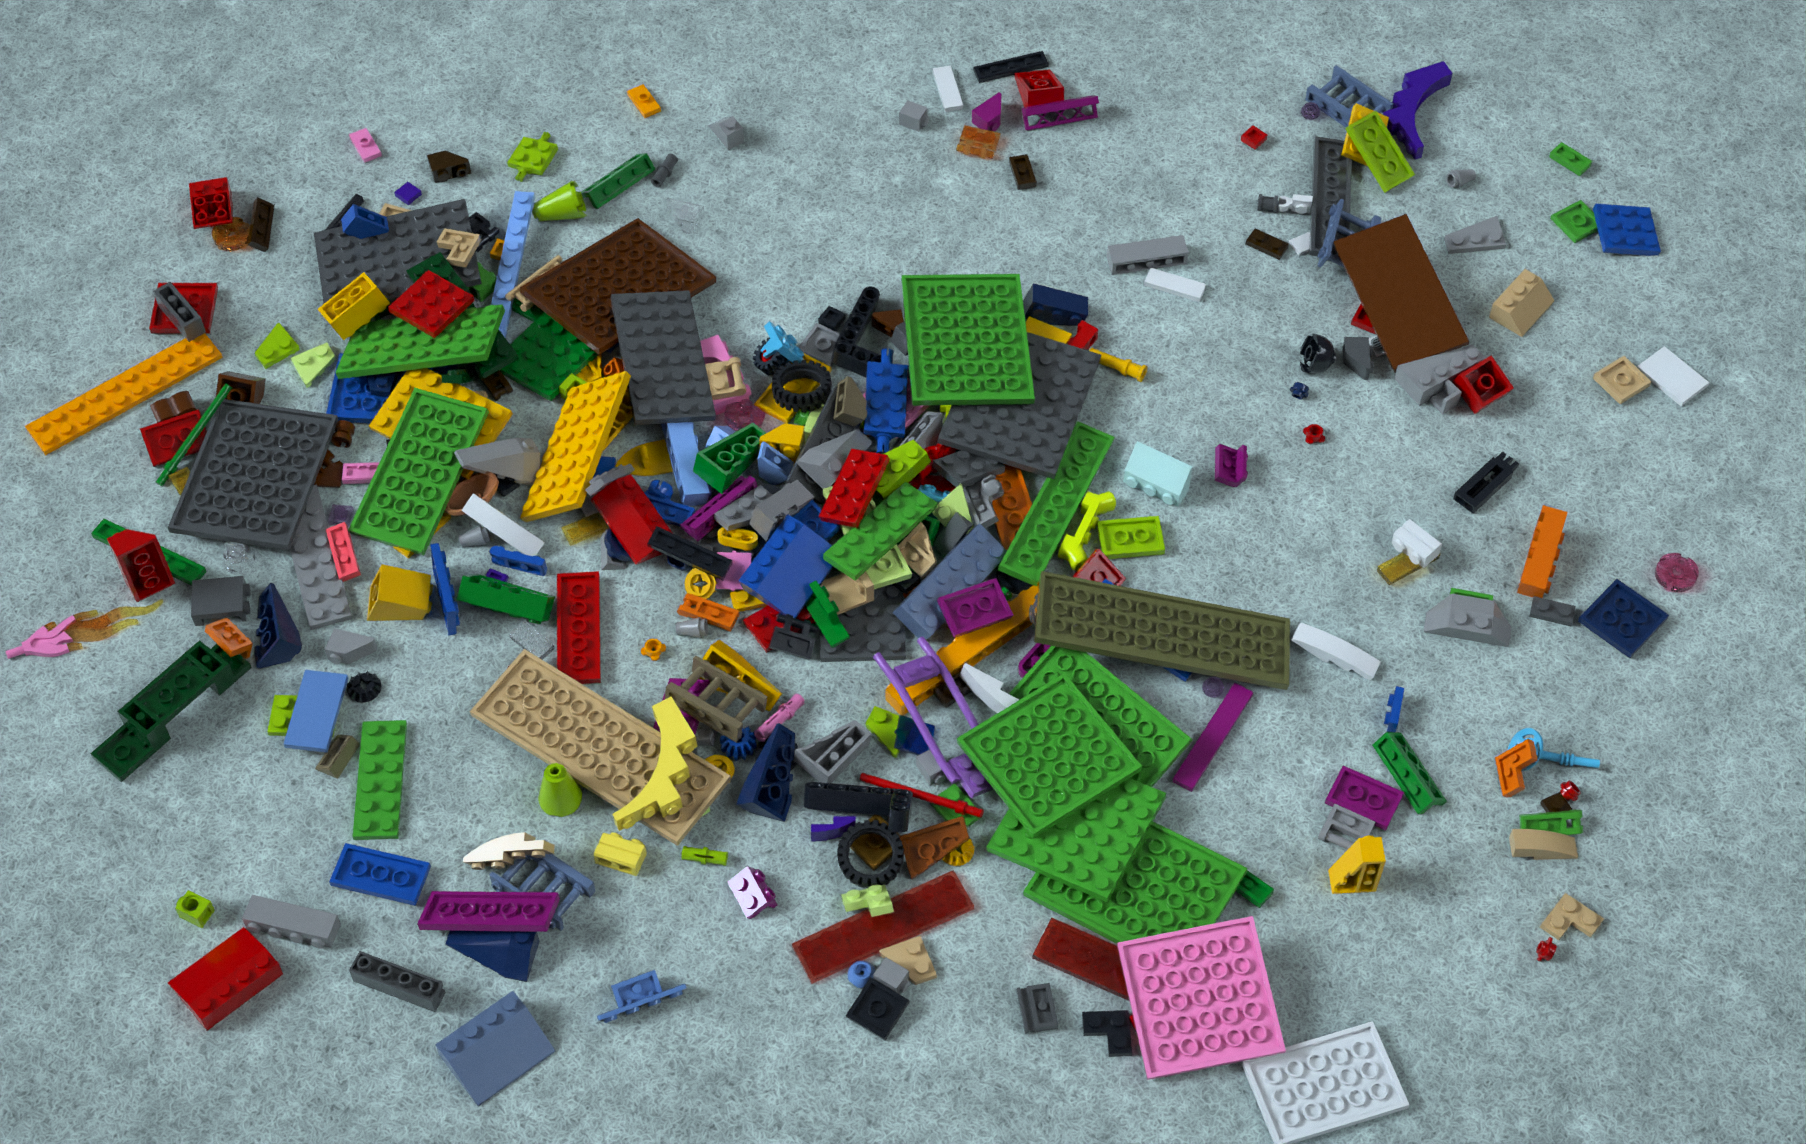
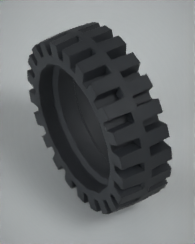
M795 360L793 364L788 362L786 367L780 366L779 370L777 369L772 377L773 398L780 407H786L788 411L792 408L793 412H798L799 409H802V412H806V409L814 411V407L819 409L822 404L825 405L832 391L830 372L827 371L825 366L821 367V364L818 362L814 365V361L806 363V360H802L801 363H798V360ZM802 378L812 379L821 385L816 390L803 394L791 393L783 388L786 383Z
M864 820V823H855L854 827L850 826L848 831L844 832L838 844L837 857L841 871L851 883L857 884L859 887L865 886L869 888L872 885H887L890 883V880H894L897 877L904 861V849L899 835L888 830L886 823H879L877 820H873V822ZM862 835H880L892 847L891 863L879 874H862L855 870L849 861L850 847Z

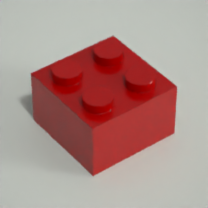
M1492 355L1459 374L1452 381L1462 392L1461 396L1474 414L1497 402L1514 389Z

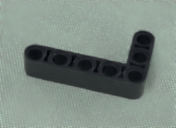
M872 286L863 289L835 342L831 357L835 365L863 377H866L868 361L881 362L880 354L858 346L871 320V315L877 308L880 296L879 290Z
M808 782L804 787V807L812 810L889 816L888 830L902 833L908 831L913 793L905 789Z

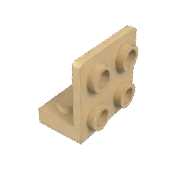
M866 572L856 581L842 573L824 580L820 587H826L830 595L828 597L829 601L834 600L840 611L837 615L874 601V584Z

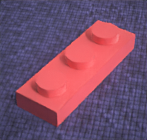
M343 522L327 528L326 533L339 580L344 582L360 576L361 572L347 524Z

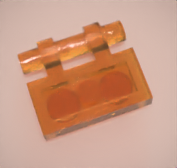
M964 125L956 151L963 152L964 155H977L982 159H993L1001 133Z

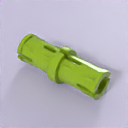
M683 846L681 859L701 862L703 865L712 863L726 866L728 852L709 850V847L701 849Z

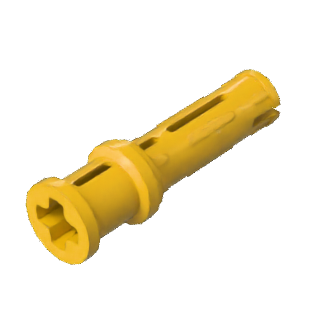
M1094 348L1089 350L1101 354L1099 364L1118 370L1125 377L1128 375L1142 382L1147 373V365L1141 366L1133 363L1131 359L1123 360Z

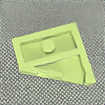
M327 342L291 357V362L306 388L312 385L311 382L317 376H321L325 369L336 360Z

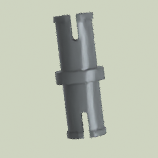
M668 154L664 162L657 167V172L651 179V183L655 187H661L665 179L672 174V169L678 162V158L674 154Z

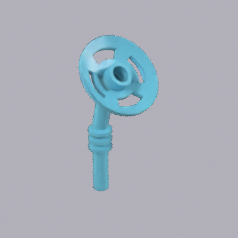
M1525 728L1517 732L1508 747L1509 750L1521 742L1530 739L1534 741L1538 761L1539 759L1559 762L1560 765L1564 763L1565 766L1570 764L1571 767L1579 765L1599 768L1600 760L1577 757L1574 754L1570 756L1569 753L1565 755L1564 752L1558 754L1543 751L1542 737L1538 731L1532 728ZM1527 735H1534V739H1533V738H1526V739H1524V737L1527 736ZM1538 761L1523 768L1521 771L1531 769L1537 764Z

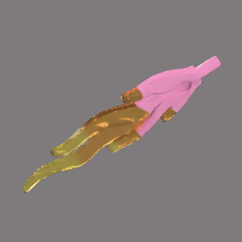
M160 599L146 607H118L103 616L91 620L81 621L98 615L97 610L74 614L62 621L58 626L55 622H50L39 628L26 641L22 642V646L5 651L7 658L10 659L22 654L26 656L56 657L74 650H80L83 646L77 642L100 641L116 634L129 625H137L139 623L137 619H126L107 627L109 624L122 618L148 614L156 610L163 603V600Z

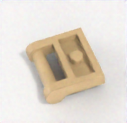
M732 357L728 361L705 364L712 400L742 396L746 393V386L743 384L740 371V358ZM726 370H732L734 387L729 388Z

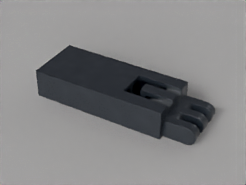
M1501 452L1496 458L1492 457L1455 492L1453 500L1474 514L1512 478L1513 471L1517 469L1520 463L1515 461L1510 465L1513 458L1509 456L1503 460L1507 454ZM1491 471H1493V472L1495 473L1494 475L1492 474V475L1490 476V478L1492 479L1491 482H1490V480H1488V481L1484 480V478H1485Z

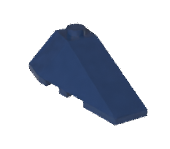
M270 582L259 596L257 618L261 619V622L256 630V636H261L260 646H255L254 655L256 667L260 669L290 662L302 649L300 633L275 585Z

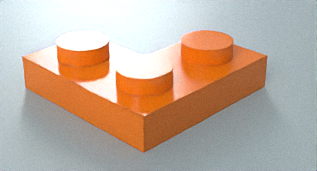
M1530 739L1495 757L1502 795L1504 797H1512L1525 789L1521 770L1538 761L1534 741Z

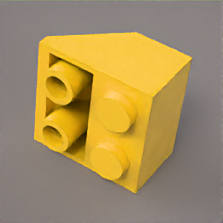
M784 423L762 435L759 439L760 447L762 442H766L795 464L805 444L804 426Z

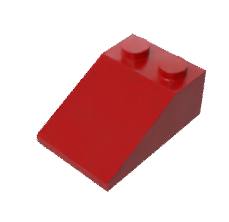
M1050 69L1015 73V80L1024 107L1064 100V86Z

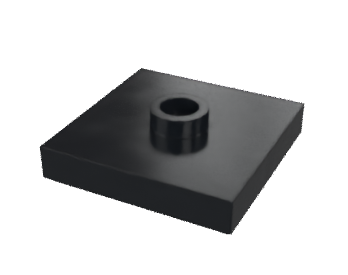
M870 977L847 1012L846 1018L886 1041L910 1001Z

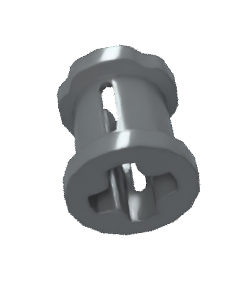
M1259 194L1257 211L1264 209L1273 210L1276 213L1278 195L1268 197Z

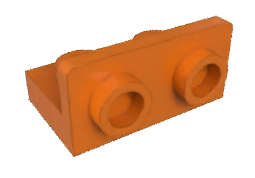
M228 618L206 625L205 632L230 657L238 654L244 659L250 657L253 643Z

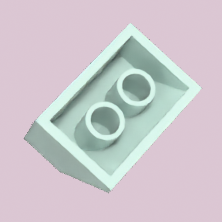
M1137 441L1125 468L1123 482L1131 488L1143 490L1149 496H1156L1162 499L1168 505L1173 504L1178 507L1189 490L1193 466Z

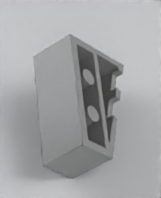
M798 480L791 484L787 483L781 490L756 505L755 510L751 513L752 518L749 524L768 541L787 514L793 517L813 500L814 496Z
M854 720L832 731L831 734L821 739L818 738L803 748L796 749L794 762L818 782L832 783L869 746L872 733Z

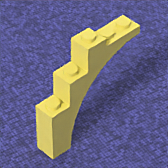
M672 697L652 706L655 720L661 732V751L658 763L651 779L640 794L629 804L612 814L619 831L632 827L636 822L644 818L652 817L657 811L661 813L662 817L673 815L683 808L681 798L673 785L681 784L690 777L688 766L681 755L692 752L698 746L696 736Z

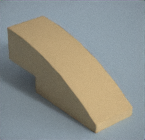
M1512 829L1509 841L1512 857H1533V860L1578 859L1574 837L1534 829Z

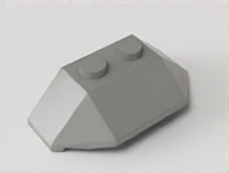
M926 412L922 415L923 418L917 420L905 430L904 438H899L889 451L911 440L916 441L923 449L929 446H936L942 430V413Z
M1452 593L1426 612L1424 632L1509 647L1511 625L1495 601Z

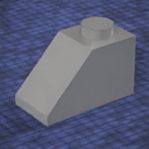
M733 116L725 117L709 125V128L728 150L744 143L743 127Z
M335 628L325 647L328 660L334 664H350L377 650L373 637Z

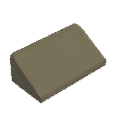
M338 734L330 745L328 753L324 754L315 769L338 779L360 746V743L351 735Z

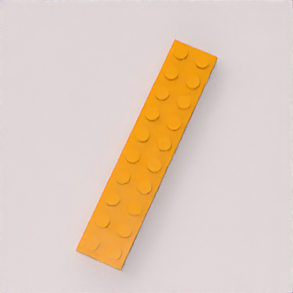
M205 333L190 342L185 338L27 424L25 428L46 456L218 361L223 356Z

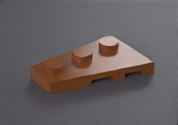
M963 816L899 836L902 841L911 879L913 880L970 839Z

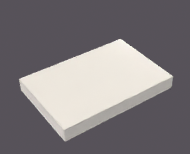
M1665 346L1637 366L1651 383L1680 406H1683L1709 385L1705 378Z

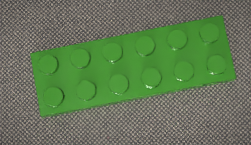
M904 482L864 517L858 528L853 527L823 554V559L856 581L937 508V502L907 482Z
M406 720L363 721L353 826L354 840L398 839L407 733Z

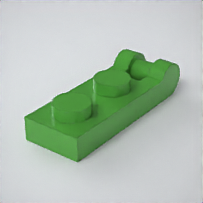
M1582 810L1520 814V829L1544 830L1565 835L1582 834L1583 825H1581L1580 820L1583 817ZM1567 819L1572 820L1571 826L1566 825Z

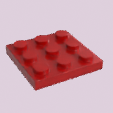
M428 270L388 308L390 313L431 337L436 338L474 302V297Z
M158 283L157 289L167 283ZM172 283L201 317L206 331L205 334H210L218 293L217 283ZM155 298L149 327L150 332L181 333L160 309Z

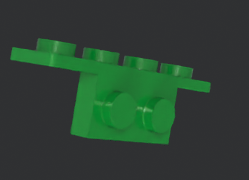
M815 580L809 584L813 596L805 607L831 648H834L848 640L850 636L839 620L837 613L840 610L834 600L829 601L828 597L830 595L826 587H820Z

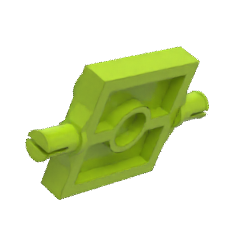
M544 132L540 139L523 137L507 164L508 167L519 171L515 177L517 181L520 180L522 182L526 174L542 176L558 151L557 144L547 142L551 137L548 132Z

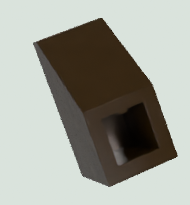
M446 150L427 155L429 168L435 183L471 174L470 163L467 158Z

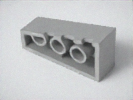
M1469 345L1398 365L1395 380L1420 406L1429 401L1434 395L1443 391L1445 381L1450 380L1452 382L1459 374L1484 360L1485 356L1474 345Z

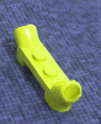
M1089 491L1086 493L1081 505V514L1084 515L1083 520L1074 537L1068 534L1065 535L1058 552V557L1067 560L1072 570L1078 571L1088 559L1083 545L1089 543L1091 537L1089 532L1091 528H1096L1097 521H1099L1097 516L1115 509L1116 499L1113 493L1109 491L1102 494H1095Z

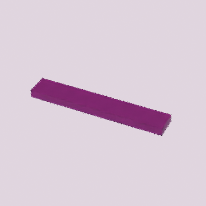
M1236 683L1233 684L1173 778V783L1190 792L1193 791L1249 703L1254 692Z

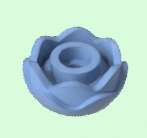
M867 961L853 963L848 970L849 982L857 988H863L869 978H873V974L876 972L875 967Z

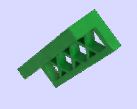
M647 153L636 154L581 191L583 198H589L593 207L599 209L656 169Z
M1387 731L1372 745L1417 814L1425 813L1433 805L1441 806L1447 802L1402 733Z

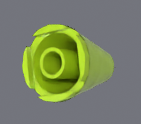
M575 180L570 181L535 202L532 209L534 218H538L541 222L587 217L583 212L586 211V206L582 193L576 191L575 188L578 187Z
M553 763L544 770L538 801L541 809L546 814L565 817L574 813L579 808L582 801V790L563 765Z

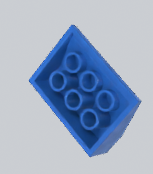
M787 514L738 581L747 593L783 615L790 614L793 615V618H796L813 596L809 584L816 580L821 585L834 567L823 559V554L832 545L805 524Z

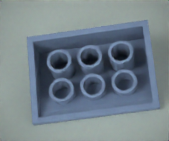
M511 991L435 1044L441 1059L477 1106L556 1052L527 1007L514 991Z

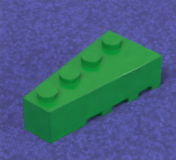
M751 423L699 451L696 455L693 472L723 494L757 459L760 451L759 439L766 432L756 424Z
M481 574L463 575L457 596L458 601L470 603L478 607L490 608L494 612L509 613V616L515 618H529V622L541 624V622L549 620L555 599L553 595Z

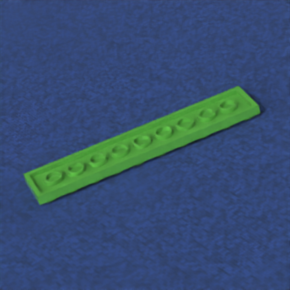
M1079 421L1076 423L1055 479L1046 478L998 568L999 571L1037 586L1041 572H1045L1114 441V436Z

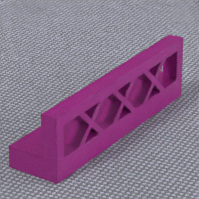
M1091 95L1022 108L1025 130L1098 118L1096 104L1099 103L1098 96ZM1091 105L1092 114L1084 115L1080 112L1083 106ZM1072 108L1076 111L1072 118L1068 119L1062 115L1066 109ZM1048 112L1058 114L1054 121L1049 122L1044 118ZM1037 115L1040 117L1035 125L1029 126L1028 116Z
M741 475L723 494H717L680 524L681 528L698 542L719 525L714 519V513L757 487L756 479L751 475L745 479Z

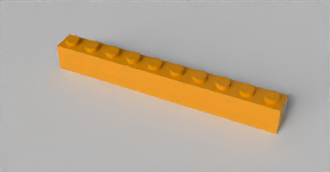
M1039 583L1037 586L1033 585L1028 590L1021 591L1012 601H1007L1013 613L1011 619L956 637L951 644L941 647L936 652L951 676L960 672L965 663L973 667L1036 622ZM938 674L936 677L909 686L906 690L914 705L918 706L933 695L935 687L945 681L942 675ZM890 683L885 689V700L902 717L909 711L893 684Z

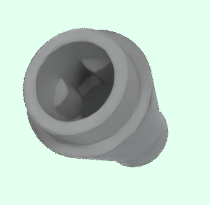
M1473 169L1451 170L1446 176V181L1451 188H1459L1469 181L1475 180L1476 173Z
M480 525L460 535L459 540L462 548L487 545V542H491V535L487 528Z
M698 617L677 622L676 633L677 635L698 638L707 636V619Z

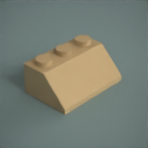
M1524 269L1493 303L1489 318L1523 337L1554 303V299L1542 278Z

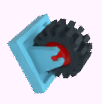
M770 321L764 326L769 338H767V342L763 340L762 345L757 346L758 351H754L756 355L753 356L755 367L766 375L773 376L775 371L779 370L780 366L786 365L788 361L793 363V361L798 360V363H801L804 360V353L796 346L798 342L791 334L787 335L780 325L775 326Z

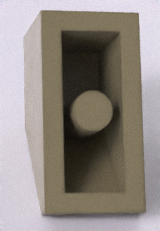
M847 376L838 382L834 420L856 426L867 417V401L852 377Z

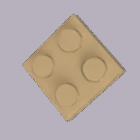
M1625 356L1594 373L1593 379L1619 404L1624 403L1650 387L1651 381Z

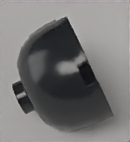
M1313 333V336L1308 335L1301 347L1300 354L1304 357V364L1300 362V367L1305 373L1320 374L1324 373L1334 364L1336 353L1330 340L1322 335Z

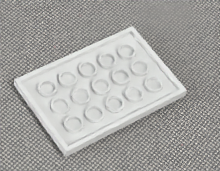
M1373 1021L1285 1047L1286 1052L1282 1054L1246 1060L1241 1063L1274 1144H1293L1409 1108V1102Z

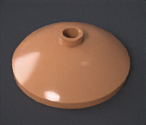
M492 472L485 474L475 473L469 480L464 478L459 481L455 486L445 512L452 516L467 515L462 509L473 493L489 503L499 485L496 475Z

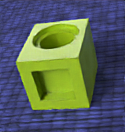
M189 890L184 896L179 898L175 907L180 918L200 928L204 927L215 911L210 900ZM197 907L195 910L189 911L191 908Z

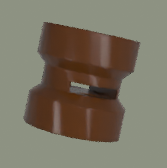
M345 420L338 421L335 433H333L331 439L332 444L336 447H341L342 442L346 443L344 448H349L352 443L351 436L354 435L356 429L354 424Z

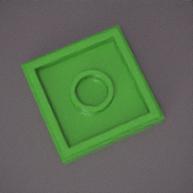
M1582 200L1552 214L1550 218L1574 243L1598 231L1594 212Z

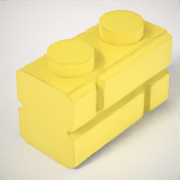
M614 832L610 834L603 833L594 851V860L596 864L637 876L647 852L645 845L637 839H631L630 841L623 839L621 835Z

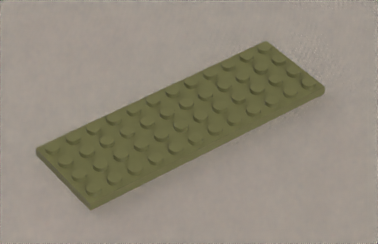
M1044 571L1040 574L1035 643L1287 690L1289 687L1290 618Z

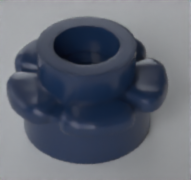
M1295 382L1293 387H1290V391L1293 397L1302 400L1303 397H1308L1309 387L1303 383Z

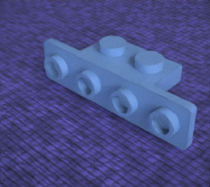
M652 970L611 985L618 1008L597 1015V1019H603L604 1023L617 1019L616 1014L625 1011L626 1015L639 1011L638 1006L645 1003L650 1007L661 1003L660 998L669 995L670 999L683 994L682 990L687 988L686 984L662 991L656 971Z

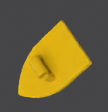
M665 439L644 443L630 449L615 465L617 467L620 464L623 466L631 464L635 469L631 475L655 476L673 472Z

